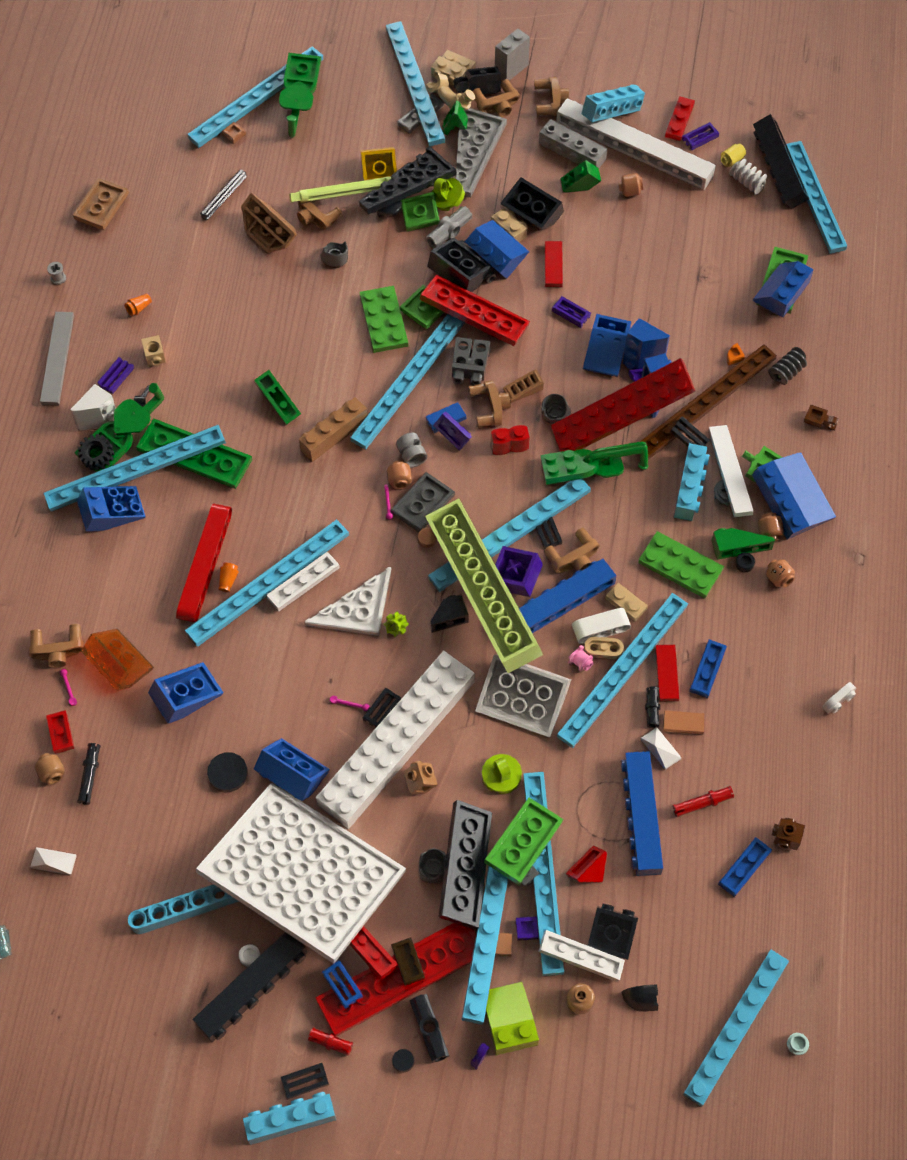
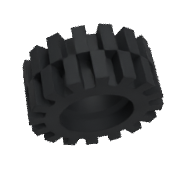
M96 434L95 438L93 435H89L90 439L85 437V442L81 441L79 443L81 447H78L79 452L77 453L80 460L90 470L95 468L96 471H99V467L105 469L104 465L107 464L109 466V460L113 461L114 459L112 457L114 455L112 445L104 436L100 437L99 434ZM101 447L102 453L98 457H90L89 453L92 449Z

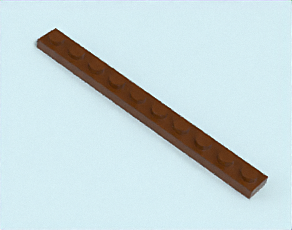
M763 344L642 439L640 442H645L648 447V460L677 438L670 430L680 417L683 416L693 425L772 363L777 355Z

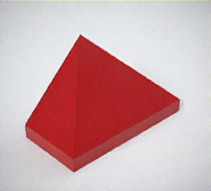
M593 845L565 874L578 882H603L607 852Z

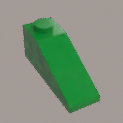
M267 370L254 380L255 385L286 425L301 415V412L270 370Z
M720 528L713 532L711 542L716 558L719 560L736 557L741 553L752 554L772 550L775 539L739 529Z

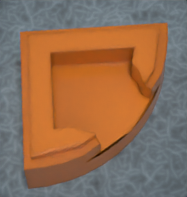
M738 343L734 344L728 351V366L745 359V355Z

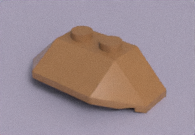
M250 193L241 205L245 232L267 253L287 249L297 235L295 228L253 193Z

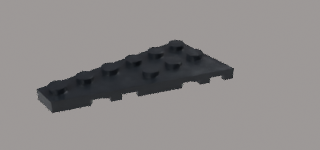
M429 146L423 155L418 154L414 162L407 163L391 175V179L388 182H382L378 190H372L359 200L360 207L368 215L375 213L386 206H390L395 202L434 186L438 178L448 180L457 175L456 169Z

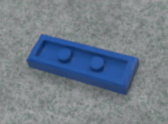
M708 640L689 692L705 698L709 697L727 648L726 645Z
M755 837L719 881L718 885L735 897L772 852V849Z

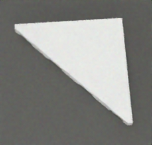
M391 567L386 568L381 574L375 575L364 582L356 590L350 591L341 597L339 601L325 607L311 619L308 618L305 621V625L379 636L392 571Z

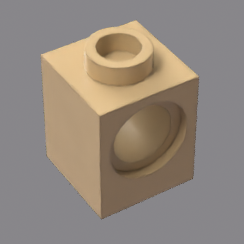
M159 335L141 339L148 367L166 363Z

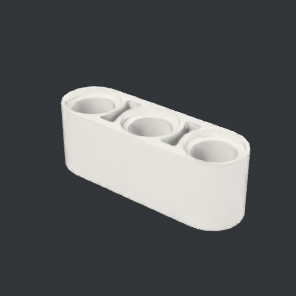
M617 608L581 618L572 623L577 641L580 644L585 643L590 637H609L623 633L631 628L624 608Z

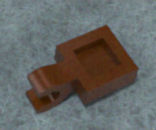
M810 405L804 418V423L821 428L824 424L828 429L835 431L839 418L827 415L828 410Z

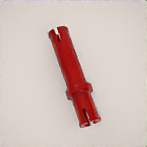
M731 786L717 791L710 790L708 794L672 805L673 809H675L674 814L676 817L711 805L713 807L717 806L720 802L733 799L734 794H731L733 790Z

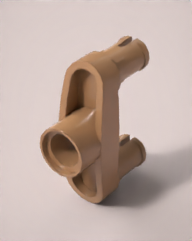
M557 77L534 79V90L549 89L551 90L552 98L551 104L536 105L537 116H557L560 104H563L567 98L569 99V89L560 88Z
M509 79L501 82V88L505 93L489 99L485 98L480 88L472 91L475 95L474 100L479 111L485 113L497 112L500 117H506L511 113V106L520 99V94L513 88Z
M297 201L301 209L297 216L304 226L312 222L325 230L335 220L343 216L342 211L338 207L327 214H323L312 203L313 201Z
M492 380L485 381L483 384L468 386L470 397L486 394L489 397L492 414L476 417L478 428L502 425V410L511 408L508 392L499 394Z
M584 527L575 532V536L583 546L566 556L560 557L553 546H549L544 550V555L551 562V566L556 573H563L574 568L576 571H583L592 563L589 559L598 551L600 545L596 539H592Z
M80 624L69 625V641L44 645L42 644V631L40 629L31 630L29 656L34 659L48 660V666L52 668L64 667L66 665V657L79 654L84 650Z

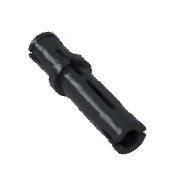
M88 743L86 759L83 760L82 764L84 770L77 803L81 804L82 802L83 805L90 804L96 768L99 767V762L97 761L101 745L97 744L95 746L96 743Z

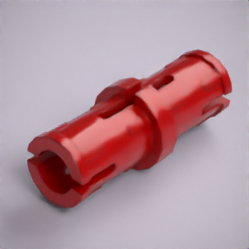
M314 1027L310 1031L308 1041L322 1045L326 1050L330 1051L332 1049L349 1056L353 1042L336 1037L334 1033H325Z

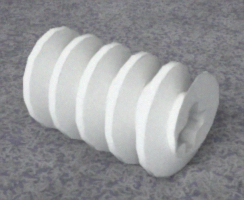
M746 159L736 162L730 169L729 175L739 180L745 187H749V190L754 191V194H759L765 186L767 175L764 174L760 177L762 171L759 170L755 173L757 167L754 166L750 169L752 164L749 162L745 165Z

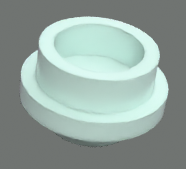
M793 1033L787 1040V1047L794 1055H803L809 1048V1041L805 1035Z

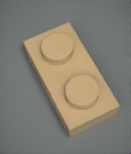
M617 583L606 595V600L617 608H624L627 616L635 622L648 608L647 604L620 583Z

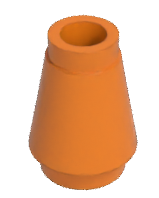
M146 293L128 299L124 306L129 315H138L152 303V300Z
M225 562L220 567L219 590L230 592L239 573L237 565Z

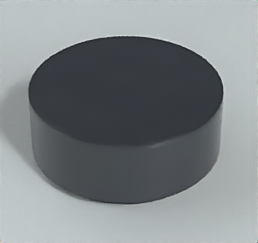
M750 553L739 554L735 562L736 568L741 572H750L754 568L755 558Z
M407 1049L396 1051L392 1058L394 1068L402 1073L410 1071L414 1065L413 1054Z

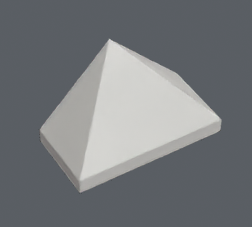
M657 727L641 737L642 742L665 770L681 760L680 755Z
M36 847L30 867L71 875L76 854Z

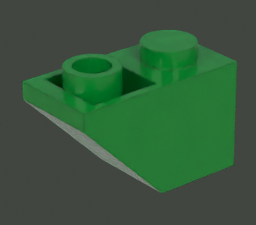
M586 160L560 178L562 189L565 193L587 191L601 182L599 168Z

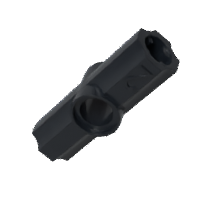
M421 994L410 1000V1004L431 1062L442 1061L450 1055L428 995ZM426 1024H433L435 1026V1030L431 1033L425 1032L423 1028Z

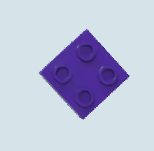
M502 546L495 566L510 593L530 597L543 563L538 553Z

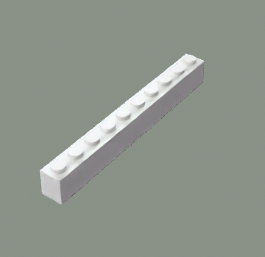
M567 98L557 111V123L705 190L714 176L716 165L685 152L649 134H645L620 121L608 118L591 122L581 114L583 105Z

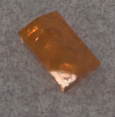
M118 628L90 634L81 650L87 660L99 670V673L117 691L132 687L154 668Z

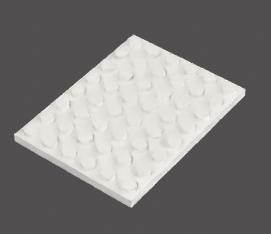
M273 783L266 788L196 868L197 874L333 964L406 871V868Z

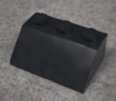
M522 177L519 178L500 203L541 230L553 226L564 213L563 204L560 200Z
M455 238L431 250L427 267L438 276L470 292L479 287L492 269L490 264Z

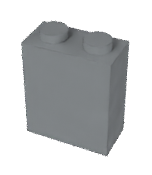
M518 28L495 46V66L501 72V80L509 79L510 81L529 65L530 37Z

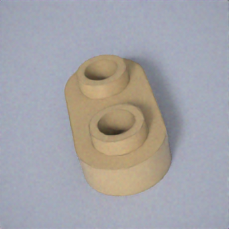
M590 637L586 640L584 646L585 653L589 656L592 655L593 658L617 659L623 654L624 650L623 643L616 638ZM591 647H596L597 650L593 651ZM614 648L617 651L611 652L610 649Z

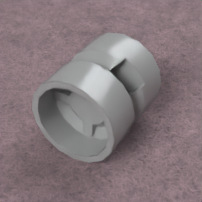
M407 433L396 441V446L400 454H402L404 463H407L410 468L423 464L428 457L416 433Z

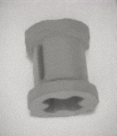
M59 262L50 263L47 267V271L51 275L50 279L53 284L61 285L66 281L63 266Z

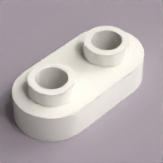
M849 682L834 694L822 708L828 714L831 712L833 714L842 707L841 703L845 700L849 702L856 695L854 692L856 687Z

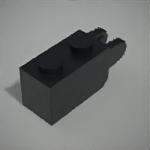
M497 66L468 69L465 72V76L455 78L453 84L458 93L465 92L467 89L473 91L480 88L483 94H495L496 92H501V72Z

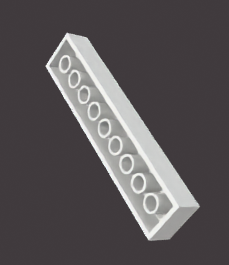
M443 651L316 796L317 805L349 829L474 684L475 673Z

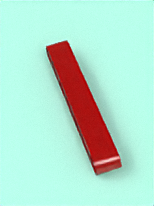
M214 503L211 505L177 607L176 619L193 623L198 621L231 520L232 507Z

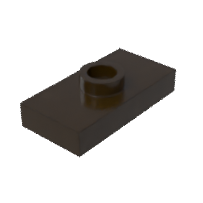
M410 937L391 944L404 985L407 986L424 980L425 975L412 938Z

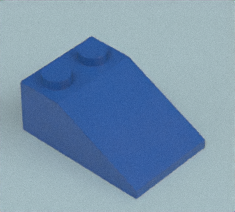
M204 662L155 679L148 691V694L168 724L185 718L224 693Z

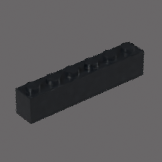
M769 114L753 124L755 128L753 133L756 139L760 140L759 147L762 153L766 155L764 157L765 162L768 166H771L769 171L773 179L776 178L775 186L782 193L780 198L783 204H787L793 209L810 198L775 118Z
M285 932L192 1019L196 1026L211 1042L215 1039L220 1040L226 1034V1029L231 1024H237L247 1009L251 1010L259 1002L258 999L263 994L266 995L275 987L274 983L279 979H284L290 973V968L294 964L298 965L306 958V946Z

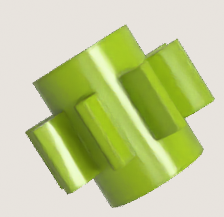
M398 611L393 615L389 614L386 617L388 621L383 624L386 626L387 633L394 634V637L399 634L403 635L407 631L405 627L409 625L405 618L406 616L399 614Z

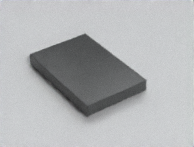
M425 472L391 509V513L417 532H420L429 524L425 516L445 506L454 497L455 491Z

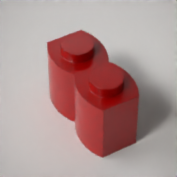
M525 425L513 426L510 429L498 428L491 431V448L494 455L524 452L529 449L530 436L528 427Z

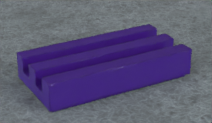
M709 122L683 135L682 140L686 141V145L690 146L692 151L718 138L719 132Z
M563 296L552 307V312L582 328L583 323H586L587 318L591 316V312Z
M118 357L97 382L98 386L113 394L132 372L134 365L128 364L126 360L123 361L122 358Z

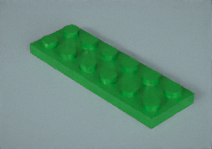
M153 418L136 448L139 452L147 453L193 435V433ZM220 445L173 465L236 489L253 459L248 454Z

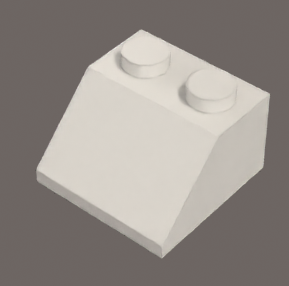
M94 384L70 410L77 429L82 431L97 429L106 422L114 421V410L116 407L112 395Z

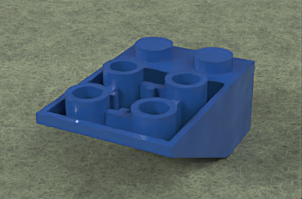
M596 314L583 365L584 370L618 377L624 356L627 332L631 329V321Z
M136 486L83 487L77 499L86 531H104L146 517Z

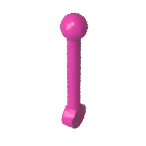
M385 484L386 518L390 520L393 518V514L390 509L388 484Z
M61 669L60 675L63 676L70 698L69 704L75 706L77 700L73 697L67 679V670Z
M334 695L330 697L332 704L341 703L361 708L365 712L370 708L368 704L361 705L341 700Z

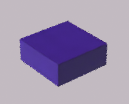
M537 916L516 918L517 941L539 939Z

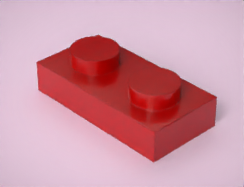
M66 710L46 715L54 753L57 754L75 749Z

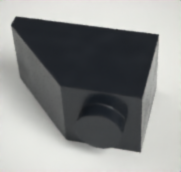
M462 594L450 595L443 599L430 621L432 633L469 623V613Z

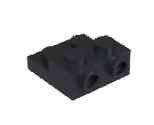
M602 903V907L597 906L588 946L628 960L638 917L634 916V911L623 909L622 912L614 910L615 906Z

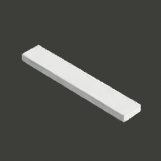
M727 425L709 427L708 432L734 517L753 515L752 504Z

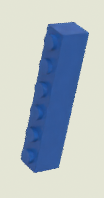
M604 559L593 561L583 571L578 570L571 578L561 580L551 590L546 589L539 597L529 599L519 610L531 632L534 633L613 586L617 575Z
M650 751L625 753L624 760H621V771L625 772L626 779H623V789L628 794V798H625V808L630 812V817L627 818L628 830H632V837L629 838L630 850H634V857L631 859L632 869H636L637 876L661 875L663 860Z

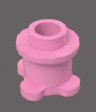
M582 645L569 656L570 660L568 663L570 665L574 663L579 667V671H587L593 665V656L587 655L583 651L584 647Z

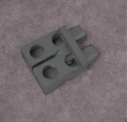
M456 337L452 364L454 384H463L464 378L470 379V385L472 386L481 384V381L485 378L487 361L490 354V341L474 339L472 350V339ZM466 343L468 346H463L459 344ZM483 345L485 348H479L477 346Z

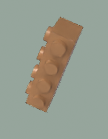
M356 397L346 401L341 408L330 413L325 420L318 422L313 429L301 435L299 438L300 451L311 462L315 461L361 425L368 416L367 408Z

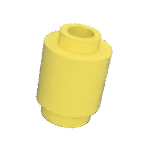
M734 144L721 153L722 164L732 167L736 162L742 160L746 155L744 146L742 144Z

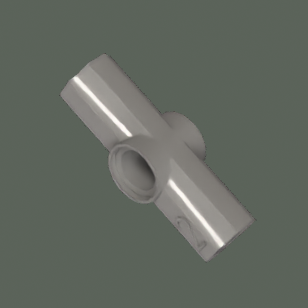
M461 206L450 217H443L438 227L426 236L429 246L434 249L442 245L447 239L455 238L459 234L461 227L472 219V213L466 206Z

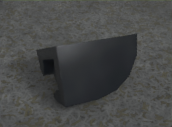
M657 984L635 986L621 992L624 1001L634 1010L643 1012L658 1011Z

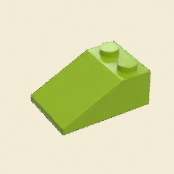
M519 982L489 989L486 1016L496 1055L538 1046L539 1038L523 983Z

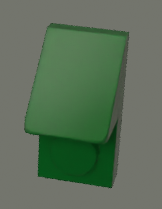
M455 101L443 120L442 132L445 135L454 130L455 126L464 130L467 129L468 116L459 101Z

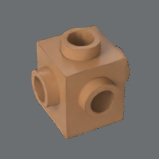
M416 761L403 771L410 793L425 794L438 785L431 763Z

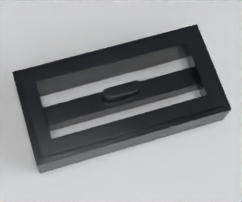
M683 416L679 418L670 430L687 447L689 443L693 444L689 439L701 446H706V443L710 441ZM677 428H679L683 433H685V435L688 438H686L681 432H679Z
M550 517L548 521L557 540L556 542L546 521L543 522V527L550 541L549 544H547L540 525L536 526L544 549L549 546L554 547L562 544V539L553 517Z
M385 688L362 717L363 720L369 722L371 726L377 727L402 698L388 688ZM386 695H390L388 699L385 701V703L378 710V712L375 714V716L373 718H370V716L380 705V703L383 701ZM395 699L391 706L388 708V710L381 717V719L378 722H376L378 718L381 716V714L388 707V705L391 703V701Z
M323 1063L281 1077L287 1099L329 1085ZM318 1070L321 1071L320 1073L287 1084V1081L310 1074ZM323 1078V1081L292 1092L289 1090L290 1088Z

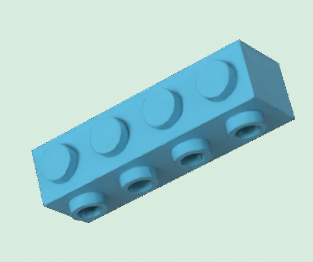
M630 85L587 95L581 114L591 122L640 111L645 92L637 85Z
M689 443L674 518L692 521L694 512L698 513L700 502L697 501V497L702 496L703 486H700V482L705 480L707 470H703V467L708 465L709 454H706V446Z
M325 1092L312 1095V1099L305 1101L303 1098L295 1099L288 1106L282 1107L281 1104L272 1106L267 1112L254 1111L248 1113V1117L243 1118L250 1145L336 1120L330 1094L325 1095Z

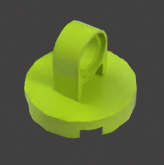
M438 178L434 183L432 192H434L436 205L439 210L450 211V208L458 207L461 204L465 191L459 180L455 178H449L448 180Z
M497 754L486 760L482 769V780L488 790H493L499 794H507L519 786L522 770L515 758L506 754Z

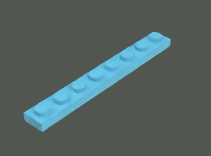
M802 141L788 143V149L810 198L807 200L829 253L845 251L847 249L846 241Z
M488 866L480 923L479 928H477L461 1018L463 1021L480 1025L484 1023L508 882L507 877Z
M772 949L769 951L683 1095L701 1107L703 1106L789 960Z

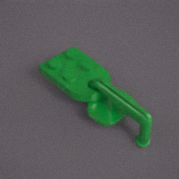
M288 53L284 74V90L280 93L279 104L284 109L292 110L291 115L287 116L288 134L291 138H294L296 135L300 111H308L312 108L313 93L317 88L321 66V56Z
M157 383L149 385V392L155 396L144 407L132 399L124 400L114 410V421L106 422L92 434L94 438L96 434H99L100 437L104 436L114 449V455H112L114 459L113 461L109 460V466L107 464L104 465L105 469L113 466L130 449L133 442L132 433L141 432L150 423V414L164 401V395ZM96 447L92 449L89 453L90 457H98L102 453V448ZM77 449L74 453H75V455H76L78 458H80V457L78 456V453H77V452H79V451H78V449Z
M645 442L599 448L594 451L579 449L576 451L567 450L540 455L546 485L583 479L593 474L603 478L619 476L624 472L621 457L640 454L638 467L643 470L648 469V447Z

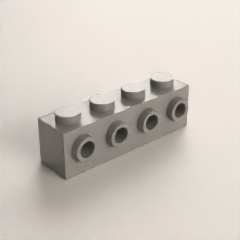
M551 119L539 132V144L556 152L558 155L570 159L572 162L580 164L586 160L600 168L606 161L607 148Z

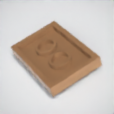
M98 178L74 212L73 217L77 221L105 230L128 196L129 191L127 188Z

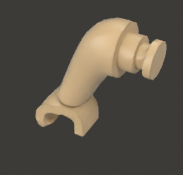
M443 74L436 75L437 83L429 82L425 85L427 91L438 93L450 109L457 100L462 105L464 111H467L471 106V101L475 99L474 93L469 89L463 94H455L448 87V78Z

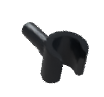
M147 385L141 396H134V401L142 407L146 405L149 385Z

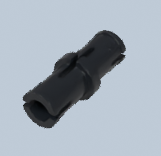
M650 686L646 688L647 700L645 710H647V727L656 728L659 727V710L661 709L658 700L659 688Z

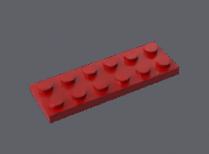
M438 275L432 279L419 299L512 346L516 345L530 323L529 320Z

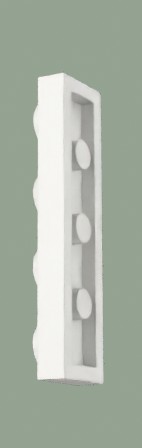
M326 552L267 594V599L280 611L340 568L339 564Z
M548 930L543 934L538 951L615 982L620 980L625 961Z

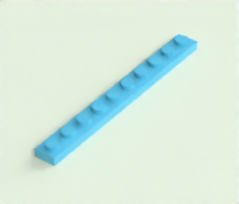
M402 22L386 25V31L428 145L434 146L445 143L444 134Z
M313 46L302 53L305 55L321 56V61L324 60L323 55ZM286 65L188 133V139L200 148L220 134L231 123L238 121L284 88Z
M447 314L350 437L351 442L365 450L369 447L465 324L464 321Z
M216 425L44 493V496L52 512L77 502L83 487H115L223 445L226 442L219 425Z
M583 479L571 480L482 539L490 557L492 558L498 554L502 546H510L534 530L536 526L543 524L550 517L555 516L590 493L591 488ZM449 562L428 575V579L439 592L458 580Z
M336 519L185 630L186 634L197 647L264 599L271 591L348 537L349 532Z
M674 593L668 597L559 731L557 737L572 748L575 747L688 606L687 602Z
M544 772L524 773L526 801L530 797L547 808ZM551 840L533 865L539 872V875L533 881L540 944L546 930L560 935ZM540 953L543 976L564 974L563 961Z

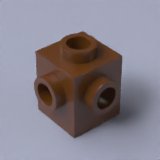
M781 818L779 823L773 826L771 834L775 836L773 843L782 849L798 850L805 825L796 823V820L791 818Z

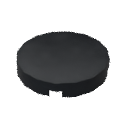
M224 752L211 760L207 775L210 784L215 789L232 792L244 785L248 775V768L245 760L240 755L233 752Z

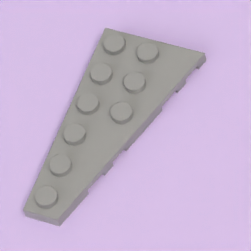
M469 108L465 111L468 116L467 129L459 128L456 179L463 185L464 196L471 197L502 135L507 119Z

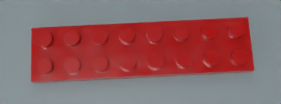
M679 358L557 421L551 427L560 452L567 450L576 451L696 391L684 360Z
M452 923L415 943L414 947L425 975L424 980L405 986L398 967L382 980L369 968L352 977L363 998L356 1000L348 1008L345 1009L332 989L315 997L336 1037L470 964L476 938L474 930ZM345 981L344 984L351 995H356L348 981ZM337 985L336 987L340 991L345 1001H347V995L345 994L341 986Z

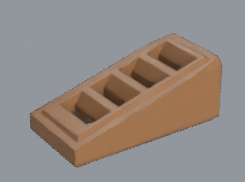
M533 370L503 387L505 393L508 392L510 402L512 403L542 391L544 382L538 371ZM512 389L516 391V395L513 394Z

